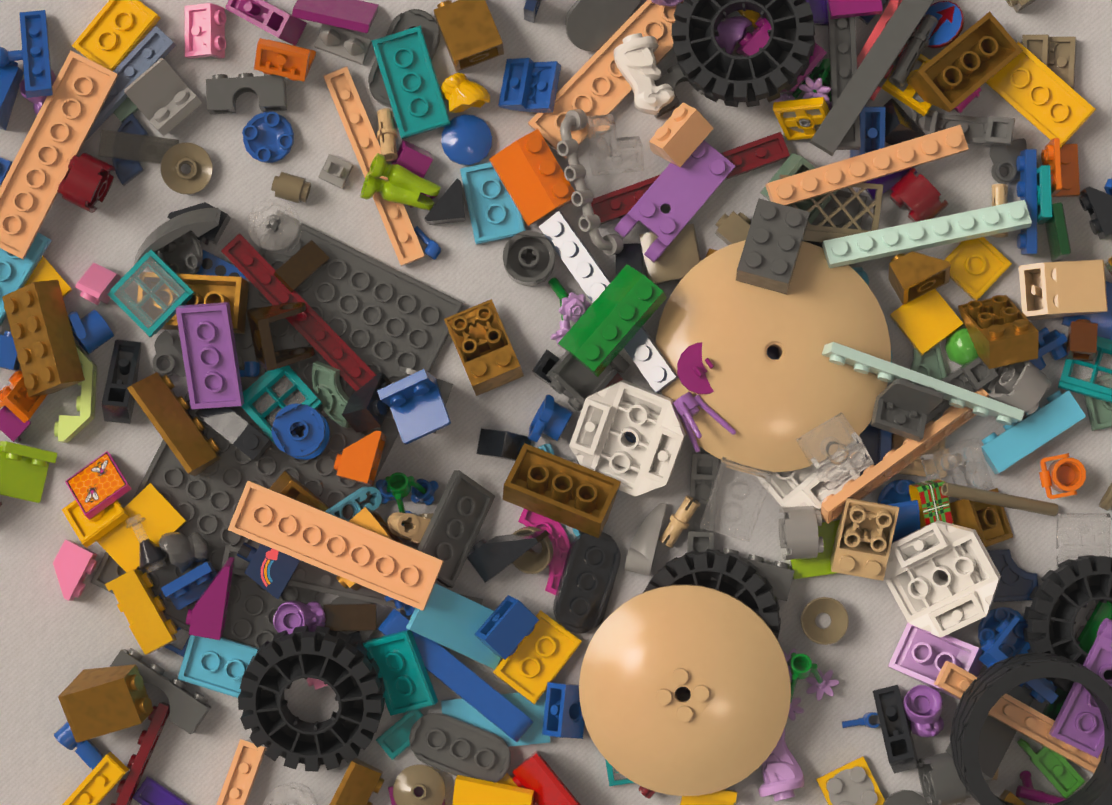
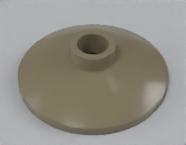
M179 143L172 146L164 154L160 171L165 184L171 190L180 194H194L201 191L209 183L213 166L208 153L202 147L193 143ZM183 164L189 165L191 168L190 173L184 174L181 171V166Z
M422 764L405 768L397 776L393 786V796L397 805H442L446 793L442 776L434 768ZM416 787L423 788L424 794L418 797L414 794Z

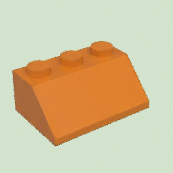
M539 129L516 140L489 159L527 226L572 202L571 196L575 191L570 182L566 180L563 170Z
M376 430L343 449L342 455L337 454L334 463V469L337 471L336 475L342 479L373 487L387 436L381 431Z

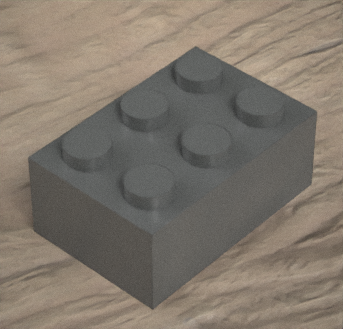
M759 198L738 264L736 281L787 295L808 225L810 212Z

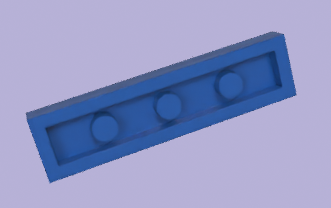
M1026 149L1020 151V156H1017L1016 160L1017 171H1020V182H1017L1016 191L1020 201L1025 200L1032 224L1029 228L1021 229V233L1017 236V247L1021 249V255L1037 254V149Z

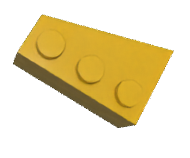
M133 569L105 584L108 591H113L119 602L117 607L120 612H124L130 624L129 628L145 655L151 654L177 640L174 634L178 633L173 621L166 619L163 610L166 609L159 595L154 596L151 587L154 585L147 572L143 574L142 570Z

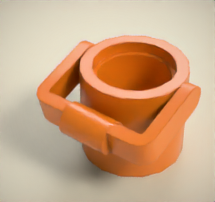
M1069 453L1046 457L1040 461L1042 472H1039L1042 488L1045 487L1047 497L1050 499L1076 495L1077 489L1085 482L1086 470L1084 465L1077 459L1068 458L1070 457ZM1052 460H1057V461L1053 462V463L1049 466L1048 471H1047L1046 462H1047V461H1052ZM1051 487L1058 492L1066 493L1052 495Z

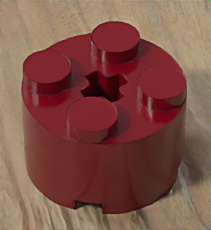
M83 153L80 157L74 155L68 165L70 172L67 178H64L59 184L57 192L62 194L64 200L93 213L98 209L94 206L96 202H103L111 188L114 176L110 174V171H115V167L88 153Z
M911 168L890 188L892 192L890 199L900 209L905 206L910 211L908 217L912 222L933 219L949 204L946 199L941 203L939 200L940 192L921 173L916 177L914 175L916 169Z

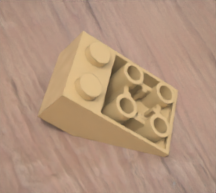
M1104 260L1044 262L1019 266L1022 313L1028 320L1035 321L1108 312Z
M847 498L830 559L831 572L883 581L899 507Z

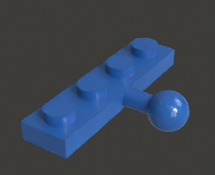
M46 11L20 12L22 50L7 51L5 48L0 47V68L5 67L10 61L23 60L26 97L53 95Z

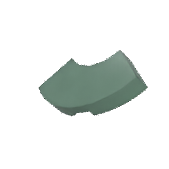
M319 361L313 362V389L322 402L323 410L339 425L345 428L351 427L342 416L349 397L342 389L339 380L340 370Z

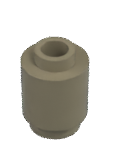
M281 172L280 176L275 175L271 190L275 191V197L295 203H300V201L306 203L311 183L307 182L306 178Z

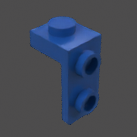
M1017 615L1010 620L1005 618L995 629L998 632L995 638L990 637L982 645L981 649L984 652L978 659L987 666V669L994 663L1008 658L998 647L1020 620Z

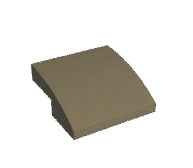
M1048 34L1022 35V45L1074 89L1076 37H1049Z
M694 224L686 225L655 263L648 259L644 253L658 237L652 232L639 234L647 277L654 284L682 280L701 261Z

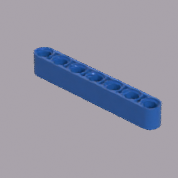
M393 609L377 629L385 636L408 630L406 626L409 620L396 609ZM412 631L426 670L511 739L518 742L533 724V721L437 642Z

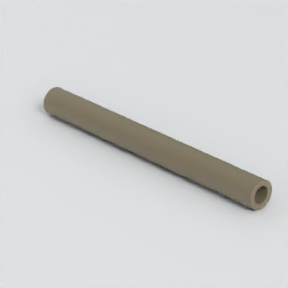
M946 482L941 487V494L944 496L1049 516H1056L1058 513V505L1055 503Z

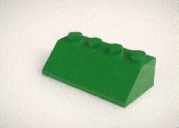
M626 265L558 344L596 377H599L667 297L664 291L644 274Z

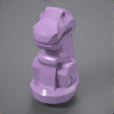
M785 728L776 747L764 761L761 769L764 784L758 789L760 797L773 795L774 801L795 797L794 789L804 787L805 781L801 767L786 745Z

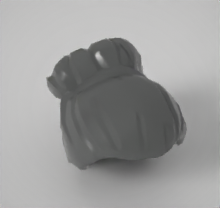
M170 532L162 535L159 540V546L168 553L171 564L179 567L181 573L185 572L194 562H206L208 558V544L199 533L194 532L186 536L180 532Z

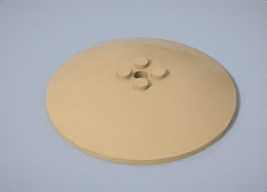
M687 584L670 585L655 588L631 598L612 612L601 624L593 636L583 659L579 681V697L582 716L592 741L608 763L619 773L634 783L655 792L676 796H699L721 791L737 784L757 770L769 757L781 738L788 719L791 701V679L788 664L778 639L771 628L753 609L739 599L713 588ZM679 687H686L690 690L691 697L688 700L681 701L676 697V690Z

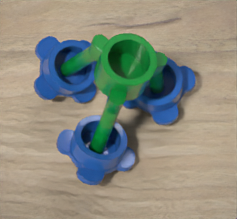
M401 472L393 473L384 480L380 479L376 482V488L382 496V504L395 500L397 501L399 512L411 514L413 513L405 511L403 498L410 493L411 486L412 502H423L428 506L434 503V494L439 487L438 483L434 480L431 482L425 479L415 481L413 476L407 477Z

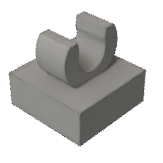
M329 154L318 177L343 189L353 164Z

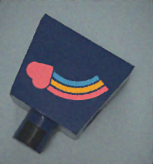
M246 542L242 544L236 555L249 562L244 573L277 599L282 595L301 561L263 544H260L257 549Z

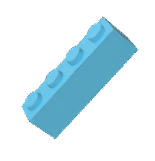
M1060 390L1056 391L1046 398L1048 400L1047 404L1041 408L1039 406L1030 415L1025 413L1027 417L1022 419V421L1014 422L1011 425H1004L1005 431L998 436L993 432L981 440L984 445L978 449L994 474L1004 471L1086 417L1069 390L1061 393Z

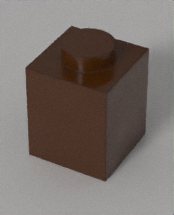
M1087 319L1071 321L1068 329L1067 359L1094 360L1097 351L1098 323H1091Z

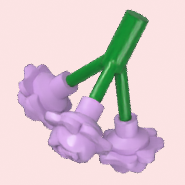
M554 277L549 280L548 284L560 299L559 313L561 314L562 321L559 322L560 329L550 337L551 340H556L558 344L571 329L569 320L577 322L591 305L586 300L584 294L577 295L573 292L568 294L559 280Z

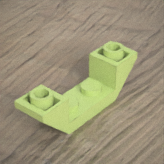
M76 343L85 378L84 381L78 383V386H81V396H77L76 409L80 412V416L59 415V421H56L54 425V435L58 437V442L62 443L70 442L95 418L97 366Z

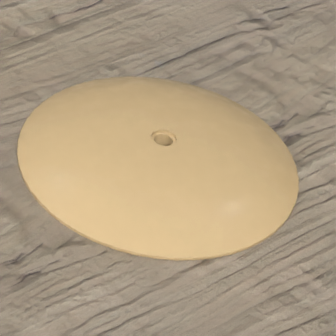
M744 240L715 251L700 261L683 277L664 307L656 334L655 344L676 374L677 363L681 353L688 346L697 342H703V366L708 371L705 374L714 392L710 394H696L684 387L680 379L677 378L663 389L661 393L663 396L671 398L673 402L688 392H691L693 397L699 395L704 403L736 431V434L732 435L698 406L700 411L693 416V419L702 437L699 439L695 435L699 447L712 456L734 466L753 471L787 472L799 470L823 462L851 444L872 420L876 397L887 388L888 382L877 379L878 375L871 372L863 374L854 371V366L846 363L844 365L831 363L829 357L822 355L824 345L836 342L891 362V343L888 326L875 295L861 276L849 265L829 268L823 248L802 241L787 295L736 281L737 268L746 241ZM774 346L780 350L781 356L779 359L772 360L768 357L767 349ZM705 359H710L714 365L712 369L706 364ZM680 418V421H681V424H682V426H683V429H684L685 433L687 434L686 429H685V427H684V425H683V423H682V420H681V418Z

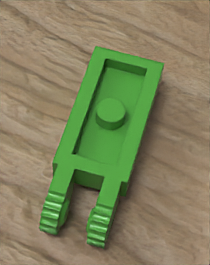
M1020 739L1017 742L1030 757L1029 760L1063 798L1067 799L1085 783V780L1064 757L1043 745L1035 753L1025 740Z

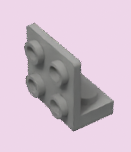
M160 58L124 90V93L163 137L202 104V101L189 89L164 58Z

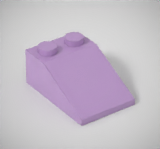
M907 623L888 667L944 694L959 699L937 687L934 683L945 661H950L977 677L983 665L978 658L983 651L952 636L946 635L940 638L929 631Z

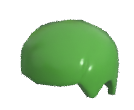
M960 328L947 337L945 350L951 361L963 366L979 357L967 328Z

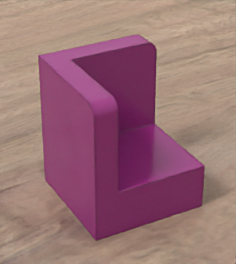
M403 140L397 150L398 158L391 162L392 164L401 165L415 175L424 178L433 161V157L430 152Z
M4 406L0 410V430L13 442L19 443L22 440L20 438L21 434L31 425V421L28 420L23 423L12 411Z

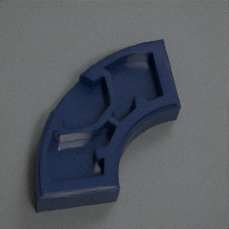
M132 113L119 127L113 145L112 162L115 167V173L123 186L144 171L139 160V150L142 142L149 135Z

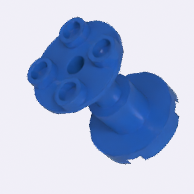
M295 403L285 406L277 413L273 422L271 433L274 443L281 451L296 459L308 460L315 458L329 444L330 428L328 422L323 415L308 405ZM301 429H305V430L303 431L304 436L300 437V436H299L300 430H301Z

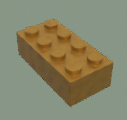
M142 272L139 276L150 289L161 280L154 272ZM177 274L195 292L185 305L229 302L233 332L245 333L248 281L242 277ZM165 283L155 293L167 306L178 297ZM138 286L137 304L147 295L140 286ZM152 298L141 307L154 321L164 311ZM176 314L161 329L179 330Z
M59 281L33 282L3 296L4 309L9 321L28 397L53 394L84 381L85 378Z

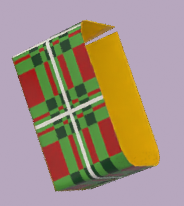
M932 479L909 485L911 501L918 500L920 529L937 520L954 524L949 498L941 494V487L945 483L942 480Z

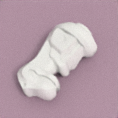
M641 33L632 34L622 40L623 44L614 49V60L617 68L634 92L635 108L639 112L656 115L662 107L674 100L675 93L669 84L655 85V80L662 76L661 70L656 67V59L653 53L659 46L657 39L654 36L643 37Z

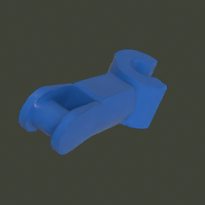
M68 721L54 733L56 740L67 749L73 750L76 747L75 752L92 770L104 758V755L90 740L75 741Z

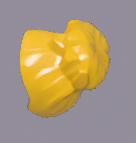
M459 72L450 75L441 85V94H444L445 99L449 101V112L459 113L470 107L481 108L485 103H490L491 98L488 90L476 82L469 81L463 73Z

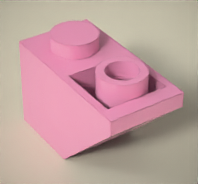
M93 263L77 282L75 288L81 291L79 296L96 305H99L100 301L108 304L110 297L107 294L120 280L121 276Z
M71 540L64 541L53 562L63 597L68 601H73L75 597L79 598L86 585L83 583L86 575H91L98 563L95 560L96 553Z

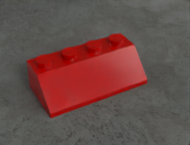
M535 751L512 771L515 775L512 780L518 787L534 790L533 805H581L538 751Z

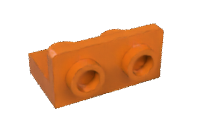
M17 370L8 380L11 384L5 386L0 391V408L6 406L25 423L32 417L48 394L28 397L22 371Z

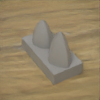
M322 24L314 47L363 65L372 42L371 39L344 29Z

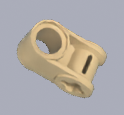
M395 512L389 516L387 528L391 534L419 545L431 519L411 513Z

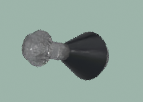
M138 514L127 519V526L125 527H132L139 541V568L146 569L147 573L150 574L167 565L165 559L168 557V554L148 538L142 525L145 517L142 518Z

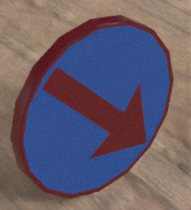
M939 1L932 4L926 12V15L934 16L939 22L929 38L930 43L927 47L942 48L958 38L963 30L965 18L963 11L956 3Z

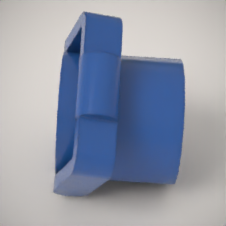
M95 309L81 319L77 311H72L68 314L73 336L88 355L114 337L108 324Z
M546 395L529 427L528 439L538 442L543 433L558 441L573 411L556 403L553 396Z

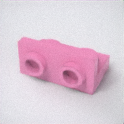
M212 3L185 6L186 58L193 59L210 56L219 59L225 58L226 14L224 7Z

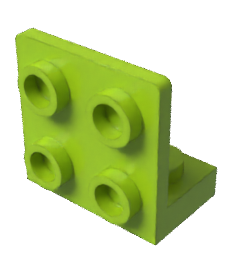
M0 441V495L39 503L49 463L56 462L58 453Z

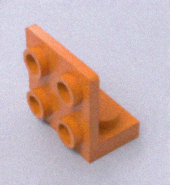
M260 38L257 43L254 70L262 71L269 75L274 74L287 77L293 81L305 82L316 57V51Z
M1053 138L1045 146V150L1041 151L1042 165H1050L1051 196H1079L1078 145L1065 144L1060 149L1059 138Z

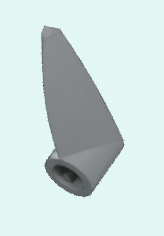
M660 503L639 526L628 550L624 570L650 576L667 504Z

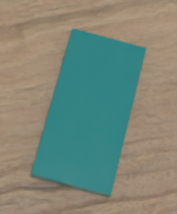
M421 26L371 40L401 139L403 140L451 125Z

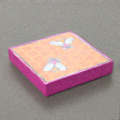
M108 451L65 481L84 515L89 520L132 489Z

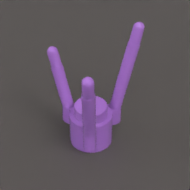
M688 392L673 402L696 452H700V448L695 435L699 439L702 437L693 419V416L700 411L698 406L732 435L736 434V431L704 403L699 395L693 397L691 392Z

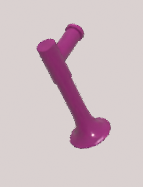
M1025 770L1020 773L1019 776L1023 786L1019 785L1017 787V797L1050 805L1066 799L1034 789L1030 771Z

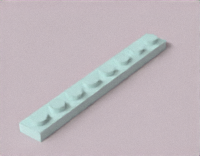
M1025 200L825 240L822 247L828 267L834 268L1029 228L1032 221Z
M836 342L824 345L822 355L829 357L831 363L837 365H844L846 363L854 366V371L863 374L871 372L878 375L877 379L884 382L892 383L896 379H908L913 384L934 388L937 392L944 395L943 399L948 400L949 405L957 408H964V406L973 409L972 413L979 416L987 417L990 415L996 417V422L1004 425H1011L1023 419L1024 410Z

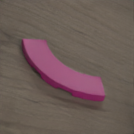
M523 509L518 521L526 527L530 526L540 530H547L549 533L548 537L553 546V558L549 564V578L545 591L556 595L571 546L570 540L559 522Z

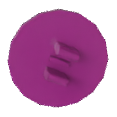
M697 342L688 346L681 353L677 363V375L681 384L689 391L696 394H710L714 391L705 374L708 371L703 366V342ZM705 359L706 364L712 369L714 365L710 359Z

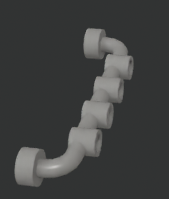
M581 109L570 110L566 113L560 126L562 141L557 144V152L560 156H567L569 166L565 168L564 176L567 181H574L577 191L572 193L571 200L575 206L582 207L584 214L579 219V227L584 232L589 231L593 244L603 250L605 254H619L623 250L621 236L613 233L602 238L598 228L601 221L599 216L594 214L591 204L593 194L587 189L584 180L586 169L579 163L577 156L579 145L571 136V131L581 130L586 127L587 116Z

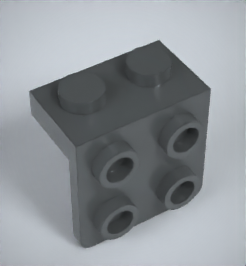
M896 379L876 397L871 426L919 442L924 436L927 415L943 401L944 395L937 392L934 388L913 384L908 379Z

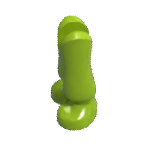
M377 153L371 163L370 172L367 173L360 198L367 200L374 193L379 192L386 201L430 211L434 206V201L420 193L438 196L441 187L415 175L401 165L388 164L385 156ZM381 176L387 177L388 180L382 179V178H380V177H381Z

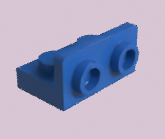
M205 562L163 586L161 590L165 597H170L175 608L181 610L200 598L217 575V572L211 562Z

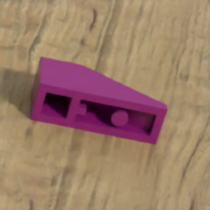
M228 0L224 8L294 46L297 45L307 25L305 21L292 17V14L265 0Z
M229 557L197 600L194 608L188 610L186 625H190L189 635L215 640L221 639L225 631L235 558Z

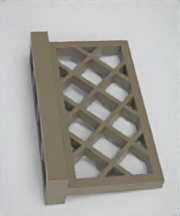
M780 174L779 179H783V178L789 177V176H791V175H781V174ZM860 183L847 187L853 195L842 204L833 192L823 195L817 201L811 198L810 200L813 205L805 211L811 212L816 207L824 219L817 225H811L808 221L803 240L823 242L825 240L878 230L883 185ZM852 187H858L860 189L857 192H855V190ZM867 188L876 189L875 200L866 206L859 195ZM831 196L839 207L827 216L819 204ZM856 198L864 209L852 218L845 209V206ZM791 204L793 208H797L795 204ZM874 206V211L872 213L870 209ZM840 210L850 220L842 228L836 227L831 221V218ZM866 212L873 219L871 230H862L856 223ZM826 222H828V223L830 224V226H822V225L825 224ZM853 224L856 229H851L848 227Z

